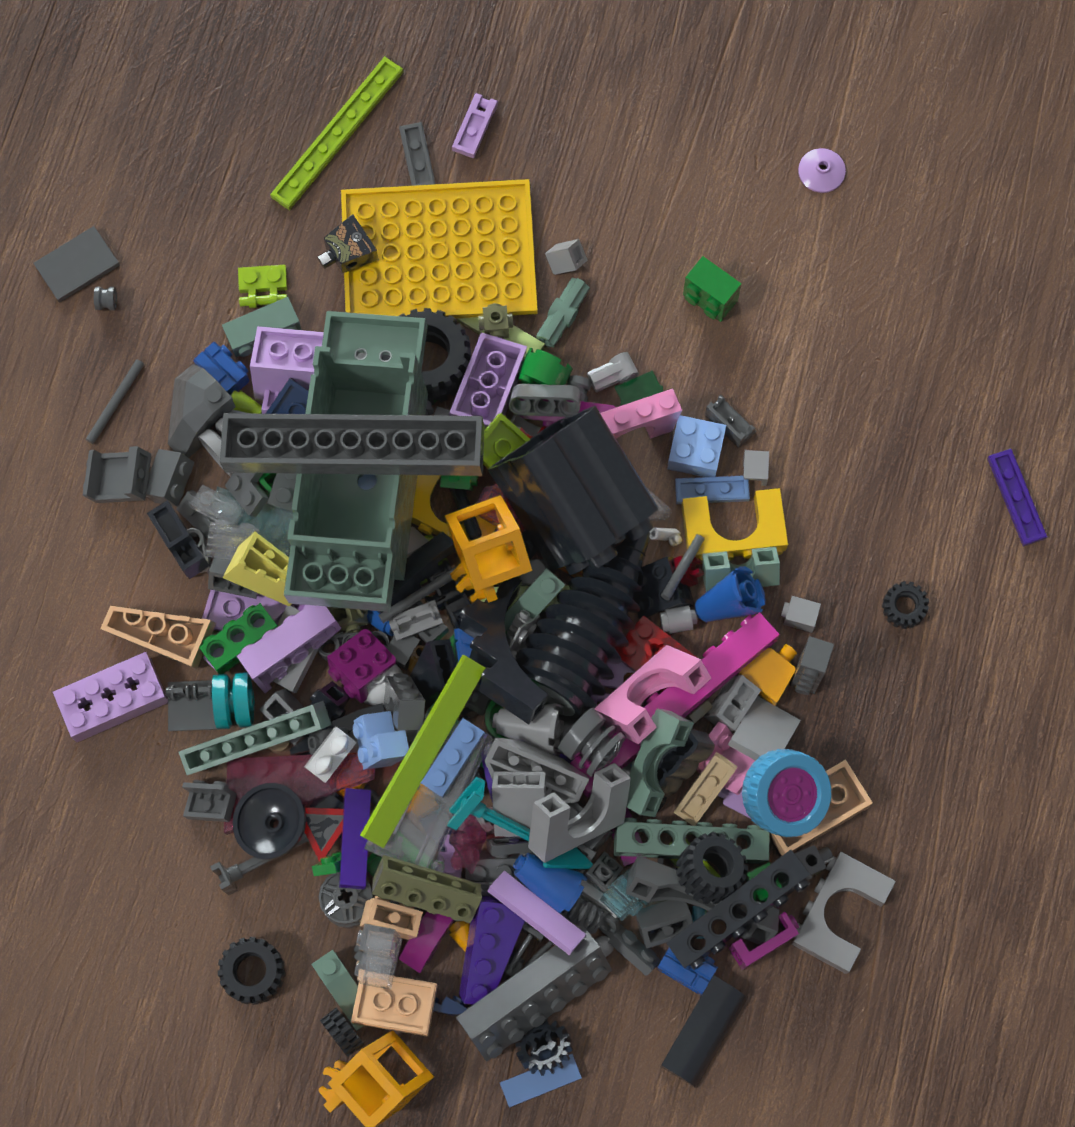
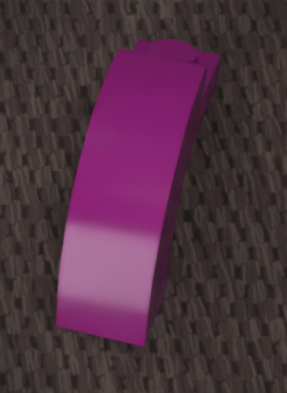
M427 911L420 921L417 937L409 939L399 960L421 973L432 959L440 942L455 920L451 917L432 914Z

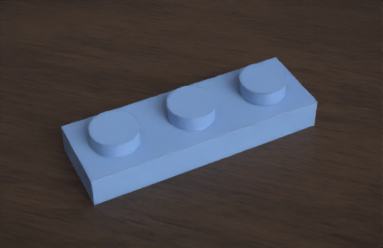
M463 718L421 781V784L444 798L485 735V732Z

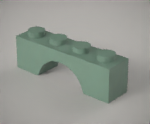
M658 708L651 717L657 728L642 740L636 760L631 766L629 774L631 780L626 806L640 815L651 817L656 816L665 794L660 788L657 779L658 764L668 750L674 747L685 746L694 724L672 711Z

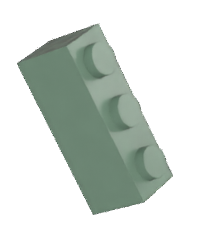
M288 297L222 324L235 357H245L252 354L257 326L302 330L299 319Z

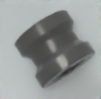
M102 287L94 288L95 310H102L103 308L116 310V287H109L108 289H103Z

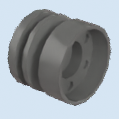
M594 708L589 709L579 718L558 746V750L570 760L582 754L583 757L579 767L584 769L591 763L587 770V774L590 777H594L595 772L607 767L614 760L626 739V735L622 732H619L612 738L616 731L614 725L603 732L601 729L606 718Z
M340 872L331 874L320 887L319 902L322 911L330 922L338 927L347 929L360 927L366 901L375 898V895L372 894V887L366 880L365 890L339 888ZM344 892H347L349 895L353 894L350 897V902L347 904L344 900L340 901L343 898Z

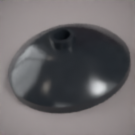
M265 783L249 790L237 804L233 815V832L237 843L249 855L263 860L277 859L292 851L301 840L306 826V811L302 800L292 789L278 783ZM278 820L279 825L274 828L273 823Z

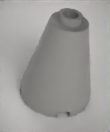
M561 704L544 705L543 710L529 725L505 708H501L499 713L494 714L492 726L496 728V732L499 735L510 739H518L547 753L556 755L555 748H558L560 745V735L563 732L564 721L559 719V713L564 714V707Z

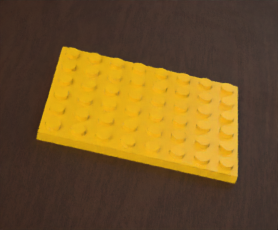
M529 179L341 190L342 222L353 214L377 249L378 260L344 273L346 312L399 316L404 313L407 316L410 314V310L417 309L418 312H423L424 308H431V312L436 313L437 310L445 312V317L448 318L451 315L457 319L483 316V307H487L490 304H501L502 306L507 305V314H538Z

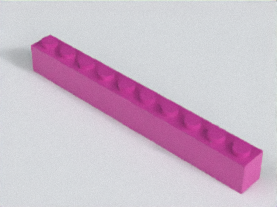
M760 612L754 617L749 615L741 622L740 625L742 627L736 632L731 630L722 638V644L717 648L713 645L703 654L704 658L701 661L712 679L694 695L677 687H667L660 695L656 692L649 697L644 708L650 717L655 714L658 708L672 711L685 718L764 650L777 642L780 634ZM626 738L619 753L609 765L615 763L621 769L626 767L637 757L641 748V742L637 744ZM578 756L570 764L589 777V781L583 791L588 798L592 793L594 777H590L587 774L591 763L584 769H581L579 763L582 757Z

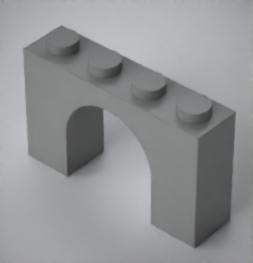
M615 763L595 772L592 793L588 803L578 815L570 820L571 807L555 792L533 803L528 848L545 863L623 824L631 777Z
M840 852L837 857L833 856V859L828 863L826 869L829 870L826 879L820 878L814 890L818 893L814 902L808 901L802 913L806 915V918L802 925L798 923L799 928L796 930L799 934L794 937L792 945L847 974L850 972L861 949L836 936L828 928L824 918V908L827 900L838 892L849 891L881 907L896 881Z

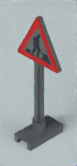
M305 808L306 826L303 836L296 847L310 842L319 862H321L320 858L326 857L342 834L344 809ZM253 857L240 865L235 864L229 868H226L220 862L210 866V868L218 875L221 881L219 885L221 890L231 895L238 891L235 881L243 878L244 874L271 860Z

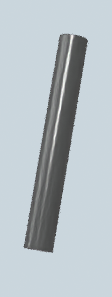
M696 534L662 592L661 597L665 600H670L705 539L701 535Z

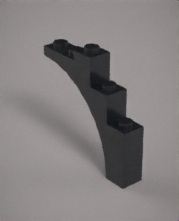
M514 577L508 582L504 581L501 583L496 593L497 600L488 603L487 599L485 602H482L477 598L471 605L467 604L460 614L462 619L459 629L474 638L470 644L472 649L470 659L486 668L481 674L480 680L482 682L479 691L529 725L543 710L548 694L533 683L519 667L506 639L505 615L510 605L517 598L522 583L521 579Z

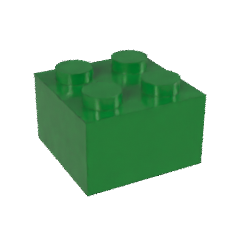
M702 256L685 277L683 295L688 303L702 308L709 318L713 320L716 318L722 322L738 302L742 283Z

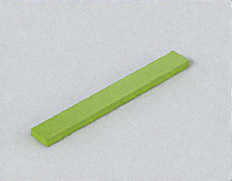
M384 56L270 194L271 198L290 211L403 74V68Z
M462 655L360 836L382 848L385 847L480 680L481 674L486 669L484 666Z

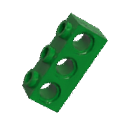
M261 603L256 606L248 607L243 612V616L236 621L231 620L223 626V630L217 635L208 636L199 648L217 673L225 674L240 663L237 656L244 647L249 644H255L262 639V636L267 631L275 630L278 626ZM257 619H265V623L261 627H253V624ZM236 634H245L241 642H233ZM216 649H224V653L220 657H213V652Z

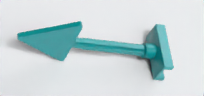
M477 776L449 809V812L454 814V816L449 820L447 826L454 830H457L471 814L477 818L481 817L529 841V828L487 808L486 804L481 802L484 796L485 781ZM577 847L545 863L543 862V867L590 869L593 866L592 862Z

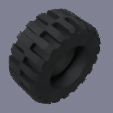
M424 308L423 312H418L417 309L410 310V314L407 316L404 313L399 315L401 317L425 318L427 323L425 342L436 343L448 352L447 360L439 368L431 371H422L428 392L427 401L434 404V400L439 399L440 402L447 400V395H456L471 359L469 336L466 335L465 328L462 324L457 325V319L449 315L447 318L445 317V312L437 310L434 313L431 312V308ZM384 355L382 360H388L390 355Z

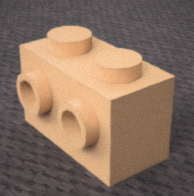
M375 896V898L367 900L365 903L360 927L409 940L417 937L423 912L415 910L414 907H408L402 903L397 905L390 903V899L385 900Z

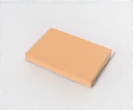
M361 971L351 1023L428 1036L438 984Z

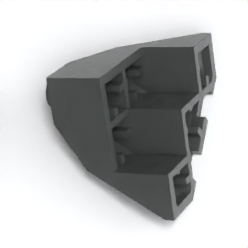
M192 364L174 380L168 445L172 450L180 452L188 458L202 447L198 436L206 429H210L223 416V413H229L236 407L232 397L204 368Z

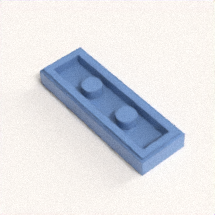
M743 476L675 479L676 504H682V499L703 496H707L708 503L750 500L749 480H745Z
M573 1054L569 1055V1061H562V1069L558 1066L554 1067V1074H551L549 1070H546L544 1076H541L539 1070L534 1074L527 1071L500 1082L509 1108L582 1079Z

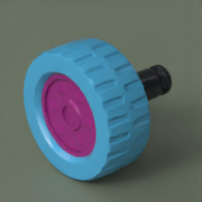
M790 749L769 751L754 761L746 773L742 788L743 805L752 821L769 833L784 837H798L807 834L820 824L829 809L831 801L829 776L824 767L815 758Z

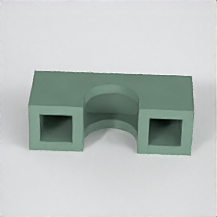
M776 547L752 549L750 560L741 565L730 563L727 551L702 554L703 579L706 592L734 569L742 566L754 572L750 575L754 580L759 579L762 587L780 585V561Z

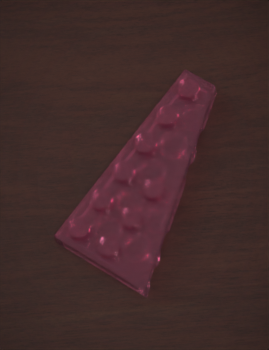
M348 753L325 783L304 767L313 755L236 758L228 761L226 784L229 785V789L237 793L230 822H224V833L226 835L234 833L233 815L236 806L249 790L265 783L282 784L292 789L305 806L313 800L323 799L334 792L373 780L375 768L363 770V765L358 759V753Z

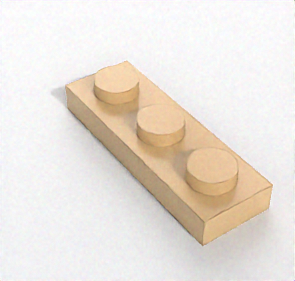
M716 752L677 805L674 813L695 826L733 775L737 765Z

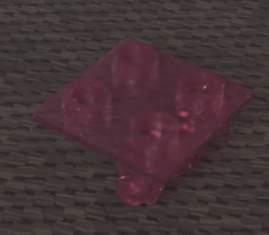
M471 814L457 830H452L449 841L455 849L450 860L452 868L460 870L463 867H467L470 874H473L487 835L476 817Z

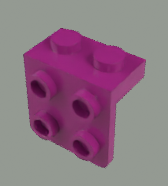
M367 629L360 631L327 656L328 673L335 682L340 681L344 685V690L352 699L355 697L360 703L367 700V686L396 664L395 656Z

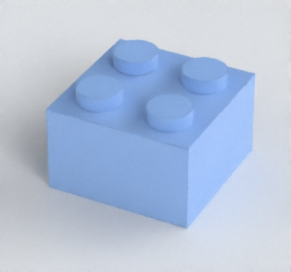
M680 415L676 424L667 469L702 477H715L726 425Z

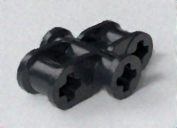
M446 559L439 565L440 570L427 578L429 583L452 569ZM458 580L448 582L434 591L435 595L424 598L426 603L435 600L439 611L445 610L454 629L460 627L462 619L460 614L467 604L471 605L467 597L475 593L474 589L466 590L465 588L462 593L459 592L456 588V585L459 583Z

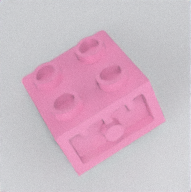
M718 721L708 735L715 744L714 751L705 761L699 763L697 771L701 774L714 754L718 752L737 765V769L723 788L739 795L742 792L746 773L755 760L728 745L733 734L725 724Z

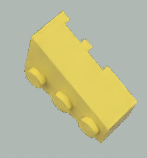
M253 532L238 546L223 578L284 605H291L284 596L289 557L257 532Z

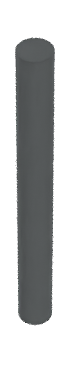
M135 360L86 437L89 443L94 444L143 368L144 363L140 360Z
M457 566L393 605L390 612L379 614L378 617L381 622H387L452 581L453 579L450 574Z

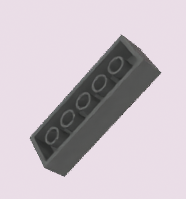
M584 926L579 929L586 936L570 955L557 945L456 1017L486 1062L491 1058L499 1056L509 1045L521 1040L524 1034L534 1027L543 1024L546 1018L555 1012L561 1011L568 1002L575 997L583 995L589 987L596 982L602 981L607 977L608 973L613 971L600 946Z

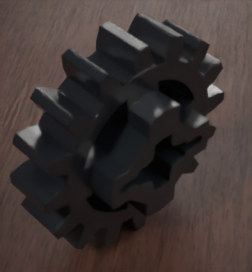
M545 1019L543 1025L534 1027L523 1036L521 1042L516 1043L518 1050L516 1055L519 1061H521L523 1068H529L531 1074H534L537 1070H539L541 1076H544L546 1070L554 1074V1067L558 1066L562 1069V1061L570 1060L567 1052L573 1051L570 1044L572 1039L564 1026L560 1027L557 1021L550 1025L548 1020ZM557 1037L560 1039V1046H557ZM529 1048L531 1049V1052H530V1053L532 1054L531 1057L529 1056V1053H528V1052H529Z

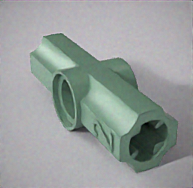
M572 278L560 298H556L547 314L548 317L536 335V339L545 343V346L554 348L566 327L569 328L574 322L579 311L578 308L590 290V287L579 278Z

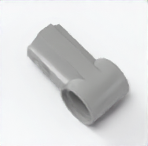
M628 352L620 353L614 356L609 363L587 372L588 379L592 381L591 386L596 393L618 382L620 384L627 382L639 375Z

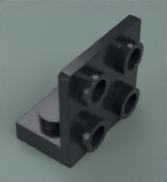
M667 556L641 567L644 574L639 575L637 584L642 588L643 592L633 596L634 601L640 608L638 612L639 619L643 616L648 618L672 607L687 605L691 607L695 605L690 587L681 582L670 600H665L661 597L662 592L675 572L674 557Z

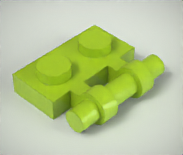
M286 265L238 268L239 292L249 293L248 297H239L240 307L249 306V308H257L258 305H269L287 297V294H278V291L287 290ZM270 291V295L257 296V292Z

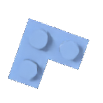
M391 711L364 714L354 720L353 734L358 740V759L363 765V770L392 766L404 759L409 750L406 731L394 730Z

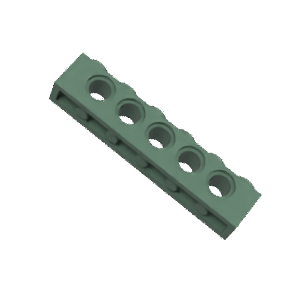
M321 701L179 751V755L186 775H190L312 733L332 724L324 702Z
M625 818L623 824L615 827L614 856H641L646 858L663 856V859H680V854L689 846L685 841L686 835L690 834L698 838L702 834L706 833L708 835L710 832H716L717 836L724 834L727 840L733 839L736 847H738L736 845L737 838L741 837L747 841V849H742L740 852L741 855L746 856L747 861L745 863L766 864L769 861V832L762 830L758 825H749L747 829L737 828L736 824H722V827H712V823L699 822L697 826H689L685 821H672V824H662V820L649 819L646 823H638L635 818ZM635 833H645L647 842H637L634 836ZM660 834H669L672 837V844H663L660 840Z

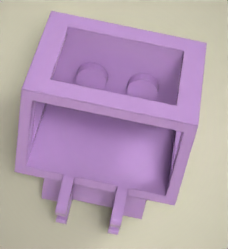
M257 326L250 371L255 400H263L262 414L267 412L289 378L309 390L311 374L314 375L313 358L315 346H322L324 332Z

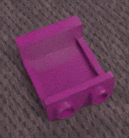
M786 912L778 916V924L783 932L749 952L742 939L736 941L728 948L741 970L749 967L799 934L796 930L799 928V925L792 915L788 916Z

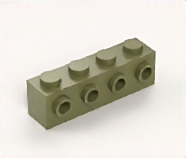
M383 855L373 878V895L381 899L400 902L408 907L424 909L432 914L451 917L455 921L471 923L482 899L481 884L386 855Z

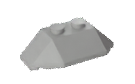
M495 738L485 759L492 780L494 771L546 772V795L555 792L566 804L578 802L589 781L588 776L566 760L518 739Z

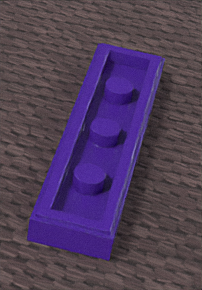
M1012 449L988 456V462L1022 546L1045 540L1047 538L1046 532Z
M345 789L339 888L365 890L368 840L360 836L370 818L371 790Z

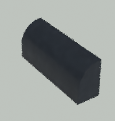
M713 975L660 1067L696 1088L748 998L733 986Z

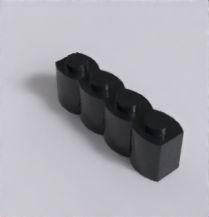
M691 729L684 747L671 748L662 756L657 768V779L660 788L665 794L658 811L664 806L667 797L674 795L681 787L683 780L691 777L697 770L699 763L705 761L714 751L715 744L706 732Z

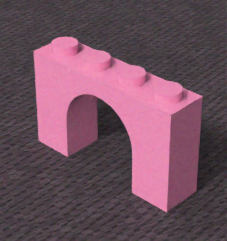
M670 389L600 414L615 438L634 429L646 427L651 439L673 431L682 409L674 390Z
M666 645L594 709L606 718L605 728L614 725L616 727L615 733L622 732L626 735L627 739L639 744L657 728L647 710L641 707V704L647 697L667 687H677L694 695L712 678L701 659Z

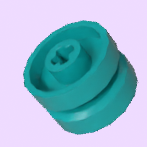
M248 672L235 674L233 677V689L230 677L227 674L213 675L212 705L217 729H230L233 725L234 714L236 723L240 728L254 725V690L251 676Z

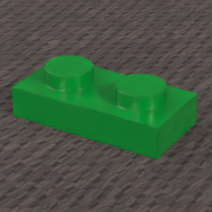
M341 851L334 852L331 856L320 858L321 862L312 866L314 876L340 872Z

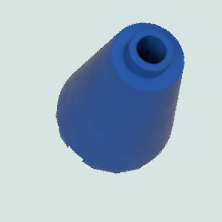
M745 566L734 569L696 601L695 613L697 617L704 622L755 615L762 612L761 606L765 605L766 600L759 579L754 580L750 575L754 572Z
M527 853L525 856L519 855L513 864V868H515L514 875L525 887L559 914L564 909L568 912L570 911L584 889L581 881H587V877L584 874L572 869L543 867V861L531 853Z

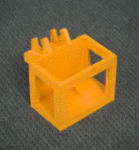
M501 495L445 515L458 558L461 562L452 571L450 576L456 581L460 575L467 574L456 585V588L461 593L464 588L466 590L474 589L475 593L470 596L472 602L477 598L479 600L486 598L488 603L497 600L493 585L532 571L520 528ZM495 509L499 521L497 525L498 531L469 542L459 522Z
M392 1030L361 1049L348 1063L337 1060L334 1068L329 1066L324 1068L323 1075H328L332 1078L328 1083L332 1089H326L324 1086H321L319 1093L327 1101L324 1106L330 1113L345 1103L365 1127H377L407 1105L434 1076ZM391 1046L417 1074L415 1078L405 1085L403 1083L399 1085L378 1061Z

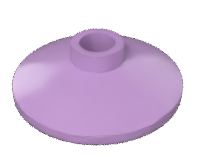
M814 149L808 152L801 159L798 169L802 183L808 189L818 193H827L838 188L842 184L846 172L842 158L837 153L828 149ZM819 165H825L827 169L822 170L819 168Z

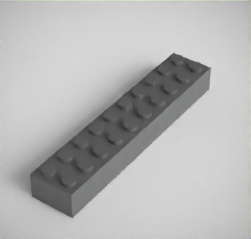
M223 413L220 464L226 473L483 476L485 426L482 416Z

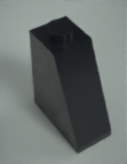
M450 639L427 642L410 675L425 700V706H432L436 699H438L457 665Z

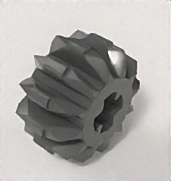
M578 898L569 912L564 909L560 913L577 928L584 926L590 934L596 933L605 916L600 908L582 898Z

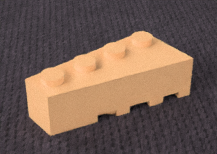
M110 606L100 629L197 669L203 656L199 647L203 645L202 642L208 636L212 635L216 623L209 619Z

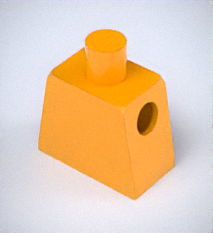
M787 644L778 653L769 647L739 672V675H743L761 689L758 695L776 706L796 671V668L790 664V661L797 652Z

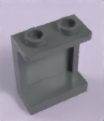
M138 446L129 447V452L103 454L96 450H89L85 482L83 484V496L96 503L145 501L151 453Z

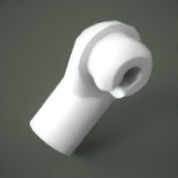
M654 527L649 531V537L652 540H669L672 546L682 542L681 532L677 529Z

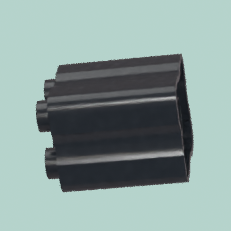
M596 406L554 422L488 468L489 473L550 570L565 567L569 575H573L589 565L592 569H596L618 555L614 545L625 538L628 542L635 541L654 528L649 517L659 508Z

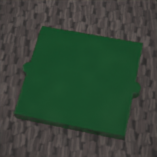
M653 370L614 387L621 401L620 406L663 392V386L659 384Z

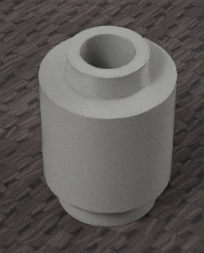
M689 605L666 609L665 612L660 613L662 630L669 632V634L693 630V624H697L695 610H690Z

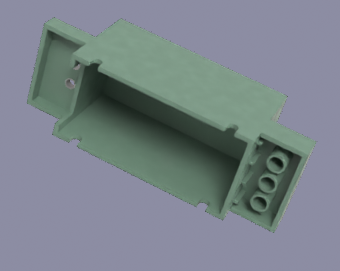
M327 311L322 346H315L313 358L314 375L311 374L306 414L425 415L428 392L422 376V364L427 334L426 319ZM359 353L366 354L362 359L357 358ZM384 355H390L388 360H382ZM297 474L292 503L293 520L290 519L287 538L291 545L284 596L288 603L390 612L394 580H404L418 475H375L377 478L376 485L369 490H364L358 486V479L364 474Z

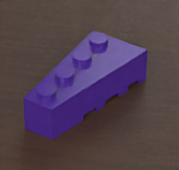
M481 895L482 899L470 923L459 997L465 1004L477 1003L498 987L525 920L495 897Z

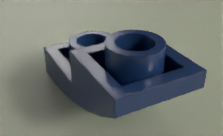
M453 996L452 999L446 997L442 1005L438 1004L440 999L435 998L433 1012L459 1016L467 1010L465 1008L467 1004L456 996Z

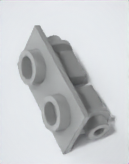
M433 600L399 613L389 620V624L396 641L443 624L436 602Z

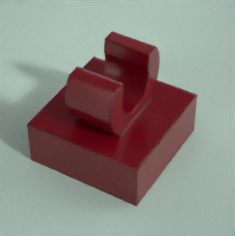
M682 555L673 558L675 570L683 558ZM694 557L681 579V583L689 587L698 584L697 577H701L704 574V571L701 569L695 570V565L702 562L700 558Z

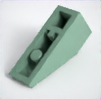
M545 568L506 612L504 621L505 631H510L509 628L516 614L520 613L521 610L529 612V617L532 619L538 616L565 584L549 569Z
M331 950L311 965L351 1022L358 985L335 951ZM351 1023L356 1031L364 1026Z

